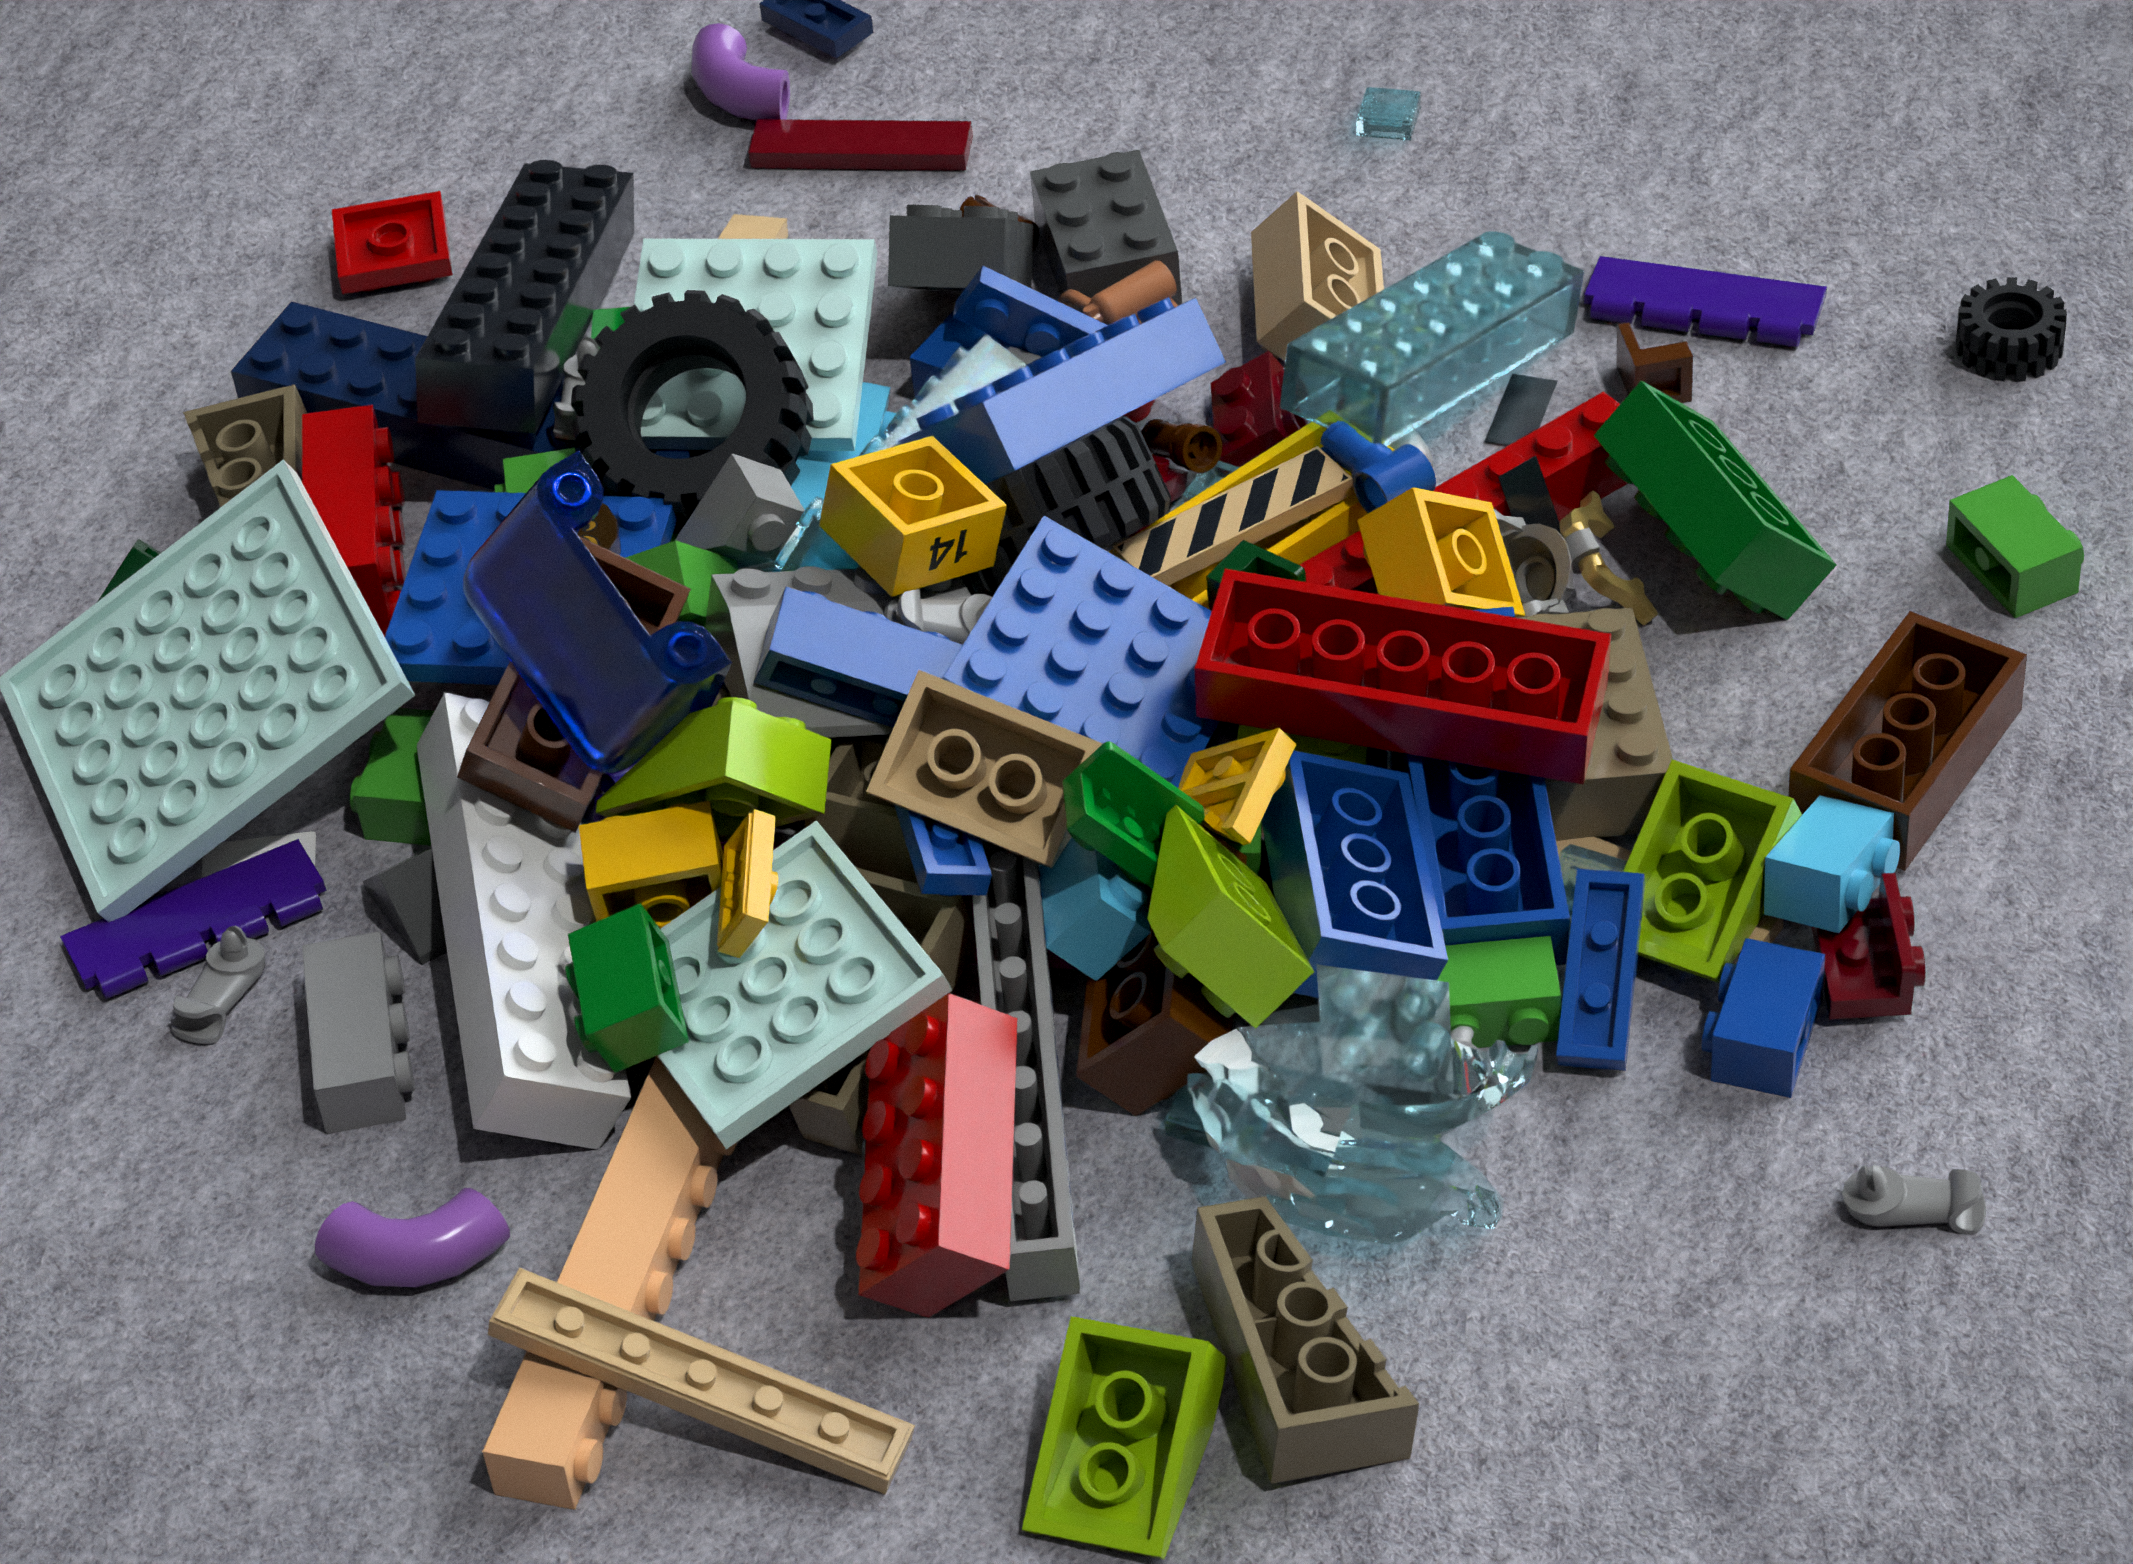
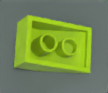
M739 697L722 698L718 700L717 705L689 713L597 800L596 813L605 817L630 816L666 809L675 804H694L710 801L720 842L729 840L749 812L752 813L754 809L774 815L775 827L822 815L825 813L832 739L807 730L806 724L801 720L790 717H774L757 710L756 703L751 700Z
M1673 759L1671 760L1623 872L1644 873L1645 892L1638 949L1639 956L1717 983L1720 982L1726 962L1732 963L1742 949L1745 938L1750 937L1764 915L1765 857L1802 816L1794 798Z
M1175 805L1166 814L1147 918L1159 942L1154 948V952L1162 963L1176 976L1184 978L1188 973H1191L1204 984L1200 988L1202 994L1222 1015L1230 1018L1237 1012L1256 1029L1314 973V970L1267 883L1180 807Z
M1071 1316L1022 1530L1027 1533L1164 1560L1213 1431L1228 1358L1209 1341Z

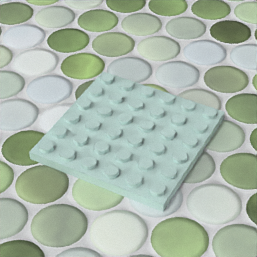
M284 459L0 676V690L97 913L108 922L129 914L415 696L300 477Z

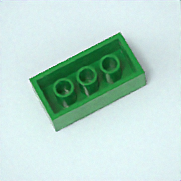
M1642 380L1594 434V437L1609 454L1604 460L1606 465L1619 478L1637 487L1639 491L1634 498L1638 504L1656 519L1664 520L1669 528L1664 533L1666 538L1682 553L1696 558L1700 563L1695 569L1696 574L1717 593L1724 595L1729 589L1746 607L1755 613L1760 614L1765 608L1788 620L1837 566L1712 420Z

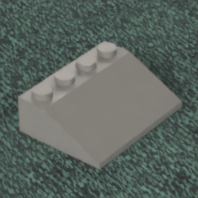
M805 566L798 568L796 571L785 572L741 569L734 574L711 575L704 642L732 697L751 700L756 703L757 710L771 716L790 717L801 720L806 724L807 730L827 738L891 734L892 727L754 683V678L770 618L786 586L799 591L816 592L829 601L862 612H876L883 616L887 604L891 600H899L902 594L891 597L861 566L856 569L836 570ZM961 577L919 589L921 599H967L971 596Z

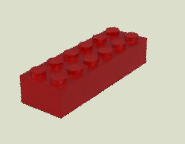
M1225 569L1195 665L1196 717L1268 730L1280 728L1283 732L1584 785L1608 684L1612 634Z

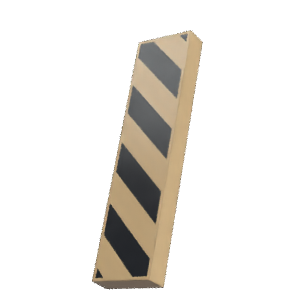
M1317 446L1112 546L1113 555L1169 586L1224 559L1242 540L1254 544L1354 495L1353 478Z

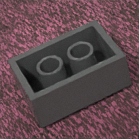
M1139 150L1114 152L1104 157L1073 163H1058L1048 168L1030 171L1035 223L1039 228V236L1060 295L1072 289L1092 298L1102 290L1156 260L1165 264L1171 271L1177 288L1176 295L1171 298L1177 305L1182 304L1178 249ZM1071 304L1073 309L1083 313L1079 307Z
M907 205L906 216L890 215L888 286L916 290L964 291L980 268L985 266L1031 288L1033 225L1019 222L1018 212L999 209V207L964 206V217H962V210L942 208V206Z

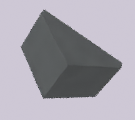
M432 848L422 851L363 881L365 890L421 965L447 953Z

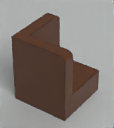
M1630 323L1617 324L1616 367L1627 394L1629 395L1642 380L1680 403L1691 402L1693 355L1687 341L1640 349Z

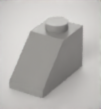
M731 454L675 540L737 560L738 569L775 561L805 516L806 511L780 469Z

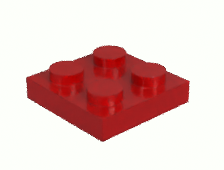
M441 191L331 209L338 278L342 294L359 291L371 292L388 286L412 282H429L436 278L453 276Z

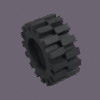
M2007 277L2006 285L2001 286L1997 278L1987 280L1986 290L1979 284L1972 287L1970 296L1965 294L1961 299L1958 311L1956 351L1958 356L1963 355L1962 363L1967 368L1976 365V374L1983 377L1989 371L1995 372L1994 380L2005 382L2006 374H2014L2015 382L2026 381L2027 372H2030L2036 379L2044 375L2045 367L2053 370L2058 365V358L2062 359L2064 350L2067 309H2064L2062 298L2060 296L2054 298V290L2048 286L2037 291V281L2028 279L2025 286L2017 285V277Z

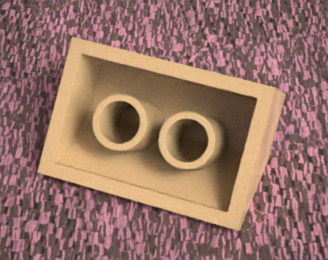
M1298 191L1295 192L1251 232L1257 343L1265 352L1270 351L1276 359L1281 358L1299 371L1384 365L1390 360L1381 249Z
M918 670L866 792L869 795L1052 869L1071 839V835L1066 827L1062 781L1103 743Z

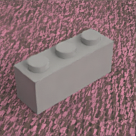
M380 931L302 945L313 1086L326 1133L331 1134L406 1120L404 1092L414 1091L415 1082L409 1052L399 1051V1043L410 1042L409 1026L403 1002L395 1004L394 1001L395 995L405 994V984L399 956L387 957Z

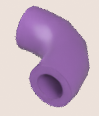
M717 23L701 28L695 37L692 47V76L707 100L716 107L739 118L755 121L757 119H787L790 102L788 71L758 67L744 61L747 51L745 39L731 26Z
M463 1188L450 1201L433 1212L410 1219L386 1218L372 1212L362 1204L352 1201L344 1203L333 1210L324 1220L316 1237L315 1254L321 1262L333 1270L369 1285L417 1288L457 1277L502 1246L510 1238V1230L506 1220L492 1202L472 1188Z

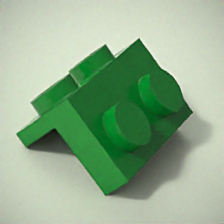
M1110 741L1104 742L1062 781L1066 827L1071 837L1088 851L1097 850L1112 860L1132 882L1138 885L1147 884L1152 889L1166 814L1177 805L1198 824L1205 818L1204 808L1200 803Z

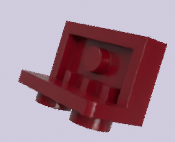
M1270 351L1261 354L1240 367L1227 370L1220 378L1210 383L1214 429L1219 433L1222 440V454L1218 462L1229 474L1308 424L1304 417L1302 399L1306 397V389L1300 376L1292 367L1284 368Z
M1881 873L1879 897L1871 898L1865 910L1857 911L1840 933L1811 926L1816 952L1825 954L1823 989L1829 1019L1911 1015L1914 987L1925 985L1926 970L1922 946H1911L1910 937L1914 935L1915 928L1912 899L1910 896H1900L1896 873Z

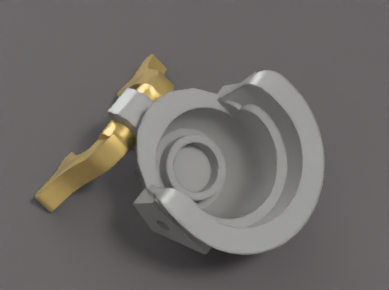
M1592 491L1580 501V508L1573 509L1560 521V531L1564 538L1554 528L1542 524L1526 525L1522 517L1503 516L1494 509L1525 612L1524 617L1535 614L1569 613L1566 603L1571 592L1575 590L1573 574H1581L1586 582L1601 595L1621 604L1625 608H1633L1635 618L1642 625H1646L1658 615L1657 610L1644 594V584L1639 578L1635 577L1632 580L1621 579L1613 574L1608 566L1605 565L1599 553L1600 547L1594 535L1602 538L1614 528V524L1604 513L1600 496L1595 491Z

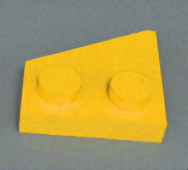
M1276 728L1191 753L1178 789L1203 806L1205 818L1201 822L1203 826L1239 844H1251L1273 794L1281 787L1286 778L1285 768L1295 749L1296 743L1280 728Z

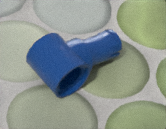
M1345 421L1334 422L1325 430L1321 437L1320 444L1324 446L1321 449L1333 461L1352 474L1354 492L1359 503L1367 513L1372 512L1412 487L1429 491L1435 490L1436 478L1431 463L1417 447L1411 444H1404L1392 451L1384 444L1371 443Z

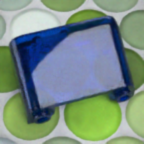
M577 451L545 471L473 555L463 578V591L471 607L579 758L589 768L596 771L616 773L627 769L642 759L689 713L712 707L732 662L716 639L704 627L693 622L678 621L663 627L652 635H649L577 535L579 529L589 524L597 516L603 502V487L598 476L582 454Z

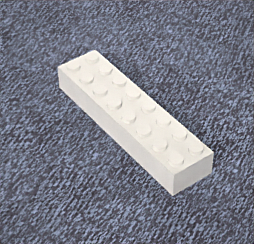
M444 693L417 743V752L473 1129L599 1150L631 1096L626 1069L615 1073L598 1051L589 1053L579 1038L574 1022L575 1015L582 1012L580 1001L573 993L565 971L566 964L572 962L568 934L597 922L586 889L579 827L576 833L457 778L465 751L490 702L479 698Z

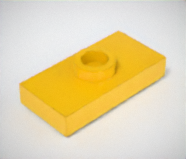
M754 809L752 813L749 812L724 845L717 933L718 952L740 958L768 923L769 906L774 899L778 886V873L772 871L775 831L774 815Z

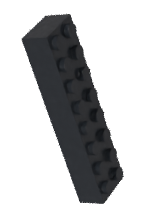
M538 160L530 164L524 163L415 358L418 423L536 433L564 377V363L575 355L578 345L592 320L593 310L598 308L634 236V173L620 172L612 166L603 164L591 165L586 168L562 167L559 162L553 160Z

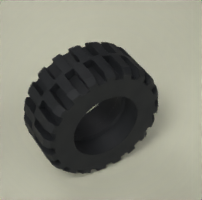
M687 290L684 294V301H674L670 292L652 297L653 307L640 312L634 304L620 313L625 321L615 331L605 326L594 338L600 347L595 356L584 354L577 371L585 381V384L574 386L571 396V406L579 416L572 421L575 439L584 450L582 454L584 460L610 496L645 497L648 499L650 497L664 498V505H672L673 512L678 517L673 533L677 534L680 533L731 454L780 469L790 486H792L800 473V469L794 461L796 455H808L812 437L806 425L814 421L813 403L806 393L808 384L781 334L775 332L768 319L754 308L745 312L738 299L721 294L717 297L716 303H712L707 293L702 290ZM701 368L727 371L740 379L746 391L744 411L738 425L722 444L702 455L684 459L662 457L652 453L645 446L641 438V424L645 409L652 396L668 380L686 371Z
M1126 416L1120 417L1012 473L985 484L1007 505L994 566L960 577L971 596L974 594H986L993 597L1043 516L1050 518L1103 549L1170 512L1171 495L1138 425Z

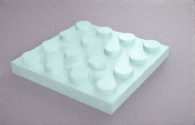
M643 239L634 304L639 311L642 312L653 307L651 300L653 296L670 292L674 301H684V294L687 290L705 291L712 303H716L717 297L721 294L738 299L745 312L754 308L768 319L775 332L781 334L808 384L806 393L813 403L814 421L806 425L812 437L809 451H855L878 254L875 240ZM712 368L694 369L671 378L656 391L645 409L641 424V438L648 449L713 450L731 435L742 417L746 402V391L742 382L732 373Z
M817 820L773 850L772 871L778 873V886L774 899L769 906L768 923L740 958L718 952L717 933L721 887L661 928L670 944L689 1042L659 1054L657 1057L725 1149L731 1147L870 1049L878 1040L884 1039L893 1030L952 991L941 970Z

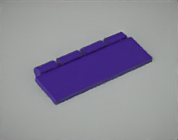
M1599 256L1584 294V304L1591 305V319L1619 323L1629 322L1632 324L1635 311L1642 312V326L1689 332L1692 319L1700 320L1699 334L1746 340L1749 327L1758 328L1757 342L1798 347L1801 341V334H1814L1826 299L1827 286Z
M296 839L144 901L124 917L110 922L103 918L61 935L60 938L86 990L99 985L104 998L108 999L149 982L143 967L153 962L161 977L205 959L208 951L204 941L214 938L215 943L219 942L222 934L231 926L241 928L246 938L253 939L269 932L264 918L266 915L273 913L279 926L282 927L321 911L323 907L318 894L327 890L322 877L299 839Z

